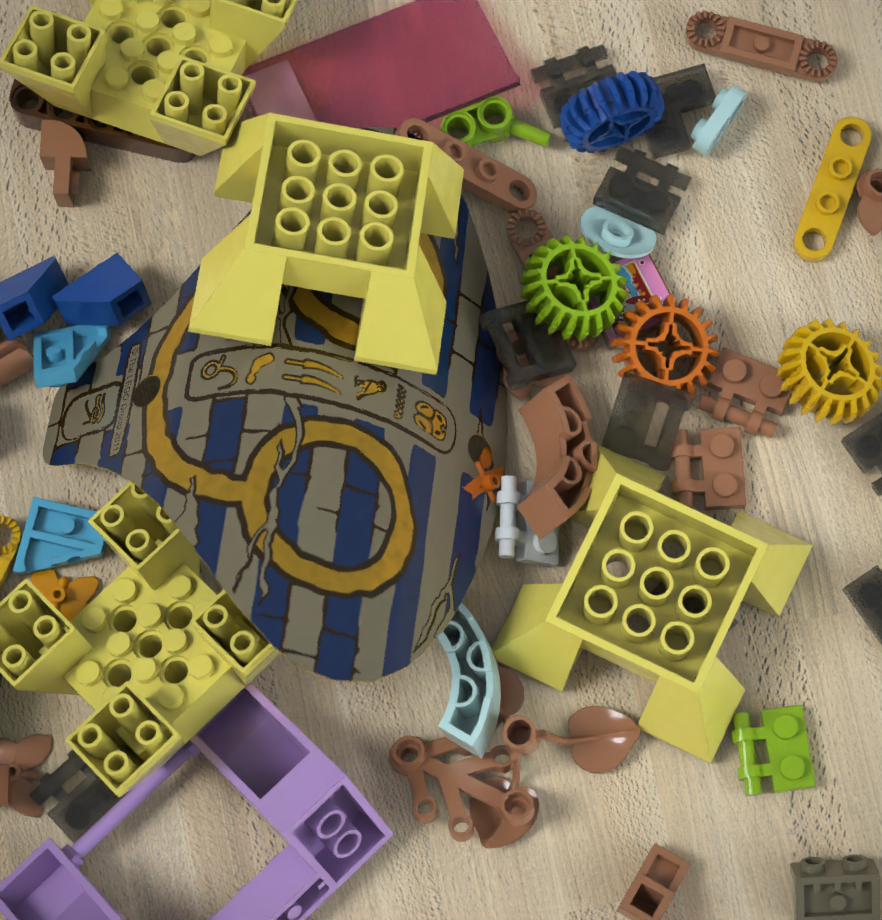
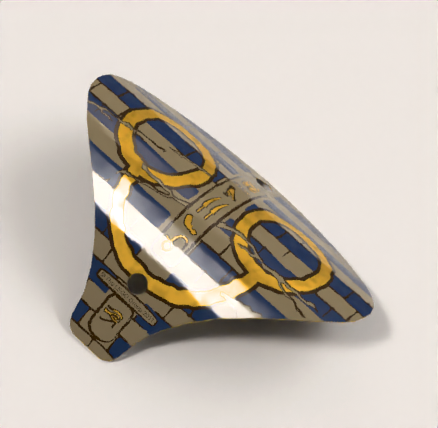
M374 126L362 129L394 135L398 128ZM407 132L408 138L419 139L414 134ZM462 194L460 197L455 238L420 233L419 237L421 250L447 301L436 375L354 361L363 298L282 284L271 346L188 332L200 270L199 265L174 295L134 334L105 357L91 364L77 382L67 383L60 387L53 400L43 446V459L45 463L55 467L77 464L110 470L138 486L159 504L186 537L234 604L268 642L292 663L333 681L372 682L408 667L425 652L446 628L462 603L482 560L499 507L496 505V502L493 503L490 500L487 491L472 499V494L463 488L480 475L468 451V442L473 435L482 436L489 444L492 452L491 465L485 468L484 471L503 466V476L505 475L508 428L507 392L502 380L504 365L499 361L496 353V345L501 337L496 304L479 238ZM251 210L234 228H236L245 218H247L251 214ZM149 376L159 377L160 389L156 397L144 407L136 406L134 394L139 384ZM501 484L499 488L493 490L496 497L497 492L501 491Z

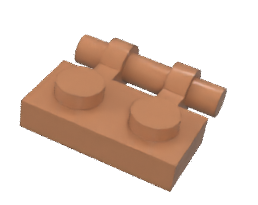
M723 347L715 365L716 369L711 374L707 387L721 392L720 397L715 399L703 394L698 409L712 414L711 418L719 422L725 419L745 427L744 432L756 436L759 433L772 438L778 424L763 417L766 411L779 416L782 415L790 396V392L780 391L781 385L785 380L776 376L777 368ZM732 397L754 405L753 412L750 413L730 405Z
M740 427L700 429V445L689 444L688 430H673V445L669 447L670 460L674 461L675 480L671 483L672 494L677 496V502L694 509L693 496L704 495L705 511L745 509L746 494ZM701 460L702 480L691 479L690 461Z

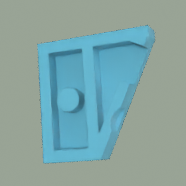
M78 325L33 332V361L36 388L48 386L57 388L67 383L77 382L111 339L110 326Z

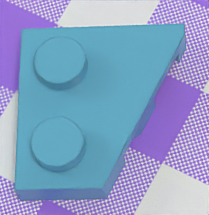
M33 497L13 572L17 575H25L103 557L106 542L88 522L97 511Z

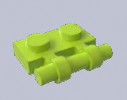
M802 705L761 710L760 719L762 727H751L749 712H740L733 715L735 730L731 731L733 744L738 746L741 767H738L737 771L739 781L744 782L746 796L762 794L760 779L771 778L773 794L810 789L816 786ZM754 742H765L768 763L757 764Z

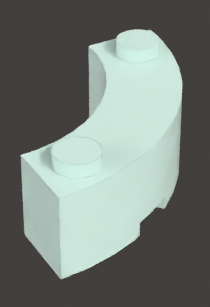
M461 603L449 624L436 638L448 656L452 671L450 697L438 727L447 739L482 759L496 728L500 710L501 684L497 662L488 639L471 612Z

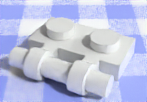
M501 476V491L497 492L496 505L500 507V527L495 529V541L499 542V557L505 559L515 558V546H517L516 562L543 567L557 566L559 564V526L539 540L516 507L527 497L534 481L526 480L519 482L517 491L516 476ZM516 510H518V515H517V527H516Z

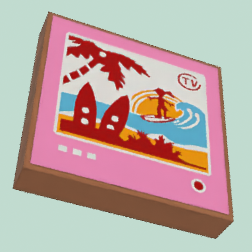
M650 254L641 258H619L610 262L611 264H621V270L617 275L627 278L626 285L623 288L627 292V298L622 304L624 306L623 312L618 318H615V323L610 329L601 332L610 351L615 349L611 346L613 339L624 338L614 330L615 326L619 323L628 325L623 317L624 312L630 310L637 314L635 303L640 300L644 301L649 307V298L653 295H658L663 305L665 297L671 294ZM593 296L589 301L592 310L599 307L600 296ZM662 317L647 320L641 326L637 338L656 330L661 325Z

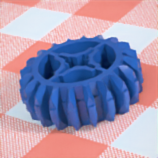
M630 71L627 74L619 72L616 76H606L599 82L593 81V84L587 88H581L578 95L571 96L568 99L569 102L563 105L559 119L563 135L572 149H577L578 152L587 151L588 153H594L598 150L605 152L609 148H618L623 143H630L635 137L642 136L645 130L652 129L655 125L654 123L662 118V113L665 110L663 94L658 83H655L653 77L648 76L646 72L637 73V71Z

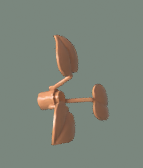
M497 665L501 684V701L495 730L503 721L505 724L502 732L503 738L512 751V781L510 783L504 777L493 776L482 782L504 793L516 788L526 790L533 798L535 813L527 824L513 826L504 820L500 810L471 796L470 815L482 846L490 849L509 845L523 837L537 820L540 806L537 793L530 787L518 785L520 782L521 756L533 753L538 748L540 740H547L564 746L573 745L572 757L575 763L589 773L601 774L617 768L625 760L641 735L640 727L627 715L602 706L584 707L570 716L568 730L572 738H564L548 733L545 730H537L534 723L524 716L509 718V716L516 714L523 705L524 687L519 677L513 671ZM516 806L511 810V813L519 816L526 809L522 806Z

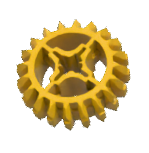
M831 318L824 320L821 324L815 319L809 322L806 327L797 328L792 337H789L784 342L783 351L778 355V360L776 361L781 365L777 370L776 376L785 380L781 385L780 391L792 394L789 405L798 402L802 406L801 416L808 414L810 411L814 414L815 423L821 422L826 417L830 426L837 424L840 420L846 424L852 422L856 417H862L869 410V407H872L877 402L878 392L882 389V379L879 378L882 375V366L876 364L880 353L869 350L872 339L863 342L858 337L860 328L850 332L847 330L846 321L839 323L835 327ZM833 364L834 367L830 370L829 367ZM829 373H831L832 376L829 379H827V376L829 375Z

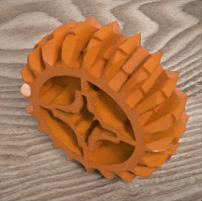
M653 295L649 298V307L644 301L640 300L635 303L637 314L630 310L624 312L623 317L628 325L619 323L615 326L614 330L624 338H616L611 341L612 347L622 349V353L612 357V362L620 363L624 361L626 367L617 373L619 378L625 377L628 374L633 377L627 386L630 390L642 384L641 397L644 399L648 398L653 390H655L656 402L659 403L665 401L667 391L673 402L681 400V390L690 397L696 393L694 384L703 387L708 383L702 372L711 374L716 369L707 359L719 356L718 350L708 346V344L718 340V335H707L705 329L711 327L713 322L711 319L705 320L702 323L699 322L697 318L703 312V309L700 307L695 308L689 313L687 311L690 305L689 299L684 298L675 307L674 295H667L663 305L658 295ZM662 317L661 325L657 327V333L654 338L636 339L641 326L647 320ZM674 321L681 324L687 330L693 343L683 341L679 337L677 323H674ZM666 340L669 342L667 346L671 345L672 350L675 351L664 357L661 355L663 351L659 352L658 347L655 346ZM636 352L651 359L653 373L656 374V377L644 369ZM693 358L691 367L682 378L669 380V372L673 370L676 359Z

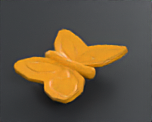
M52 569L34 572L31 575L32 584L69 622L88 605L87 602L95 594L99 585L98 578L93 576L78 577L70 583L67 576H63L58 580L55 571Z

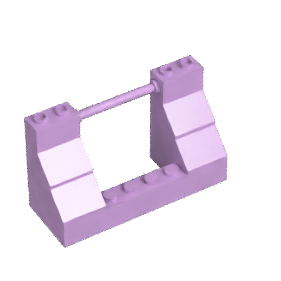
M250 682L155 774L131 789L84 833L72 847L67 844L61 849L49 837L39 848L34 850L21 865L1 881L0 912L7 920H127L80 870L79 867L84 863L81 858L89 853L175 772L190 755L195 758L201 753L288 845L282 852L274 856L259 874L248 884L244 885L237 895L218 913L211 916L209 920H306L394 833L347 775Z

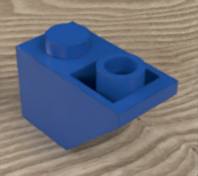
M118 253L101 262L95 268L52 296L63 321L67 325L121 326L152 305L142 279Z
M55 255L0 282V326L8 341L45 324L57 309L52 296L69 283Z

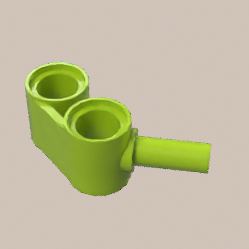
M499 96L487 97L471 105L451 111L445 115L441 123V131L447 134L457 128L466 130L468 135L458 140L473 148L475 145L486 141L493 143L501 142L511 134L546 148L552 135L548 131L517 120V115L512 114L509 102ZM497 114L503 117L504 121L493 125L486 122L485 118L489 115Z

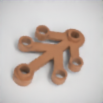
M403 736L392 745L389 752L390 764L398 774L408 778L414 798L412 810L418 822L429 824L438 816L437 803L433 797L428 795L423 773L439 780L450 816L448 823L450 835L458 842L468 841L474 834L473 820L466 814L460 791L500 810L504 820L510 825L522 826L533 818L535 813L534 801L526 790L516 788L504 793L471 777V775L492 769L497 773H507L512 770V751L508 746L497 745L490 752L485 753L482 759L478 756H473L445 764L435 758L454 751L463 756H470L472 753L447 739V737L425 743L422 739L415 736ZM409 753L417 755V759L412 762H405L403 760L404 756ZM504 754L509 757L506 763L500 764L495 762V758L499 755ZM422 805L433 807L432 811L428 814H421L418 812V809ZM516 806H522L526 809L519 816L511 813V810ZM463 822L469 825L468 829L464 832L454 830L458 823Z

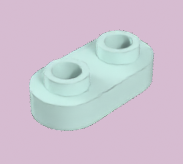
M733 85L730 90L725 87L721 89L711 106L715 111L708 121L701 118L690 135V138L695 140L692 146L694 150L705 157L712 151L739 113L748 97V92L737 85Z

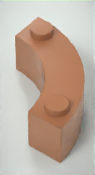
M570 374L543 389L518 409L529 428L534 442L537 468L532 489L527 497L516 507L539 540L568 520L584 505L591 493L589 486L592 474L597 471L598 466L597 442L591 440L587 424L592 419L578 386Z

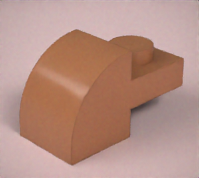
M42 119L39 157L45 170H54L53 196L58 207H74L75 194H81L82 190L81 171H92L90 156L82 137L73 127L61 121Z
M654 843L621 901L617 912L630 920H661L691 863Z

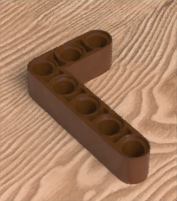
M14 78L9 101L17 121L26 128L41 131L42 119L57 120L73 127L85 142L176 163L188 162L196 156V154L144 136H136L132 132L111 125L104 128L95 126L98 122L97 120L76 113L70 118L61 119L58 116L65 109L54 106ZM27 101H38L37 106L33 109H21L22 105Z

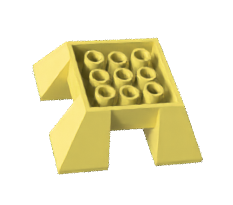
M89 0L92 8L84 22L31 4L0 58V69L56 107L203 156L227 144L256 86V80L242 75L249 65L285 28L298 0Z
M266 113L237 123L227 144L222 149L214 196L253 203L251 214L202 258L188 332L271 346L282 284L363 298L354 361L436 375L447 301L421 250L419 237L420 233L455 238L464 169L435 143L274 113Z
M597 444L598 466L597 471L592 474L589 486L591 493L578 512L569 518V520L588 528L589 531L563 583L522 585L492 647L497 662L561 693L582 649L656 683L637 724L640 730L711 764L746 690L716 657L742 601L777 618L780 617L813 545L742 511H738L731 526H728L658 493L666 477L665 475ZM667 543L678 544L682 548L684 555L680 558H670L664 554L662 546ZM612 562H621L626 565L629 573L624 577H614L607 571L606 566ZM651 579H657L665 585L666 592L662 595H652L646 590L644 583ZM688 597L698 598L703 603L704 610L697 614L690 613L684 608L682 601ZM632 616H641L648 622L649 629L642 633L634 632L628 627L626 621Z
M132 482L124 486L88 520L89 524L125 563L127 568L69 622L27 578L0 602V673L16 690L80 695L90 705L94 712L64 741L119 798L155 774L280 653L239 610L224 589L217 595L199 578L200 556L159 504Z

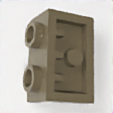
M853 854L844 856L842 860L826 861L821 857H806L801 862L790 863V872L793 877L795 920H880V873L873 859Z

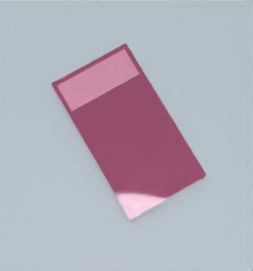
M415 0L250 65L242 75L256 80V86L247 102L253 118L266 113H274L358 129L374 126L399 128L405 120L410 118H417L427 123L520 86L519 76L515 73L477 0Z

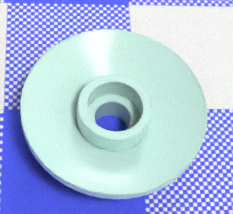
M597 205L587 209L580 219L581 232L588 242L594 244L599 241V250L605 253L611 251L613 256L629 259L641 258L650 254L656 245L657 237L653 227L643 217L626 208L614 205Z

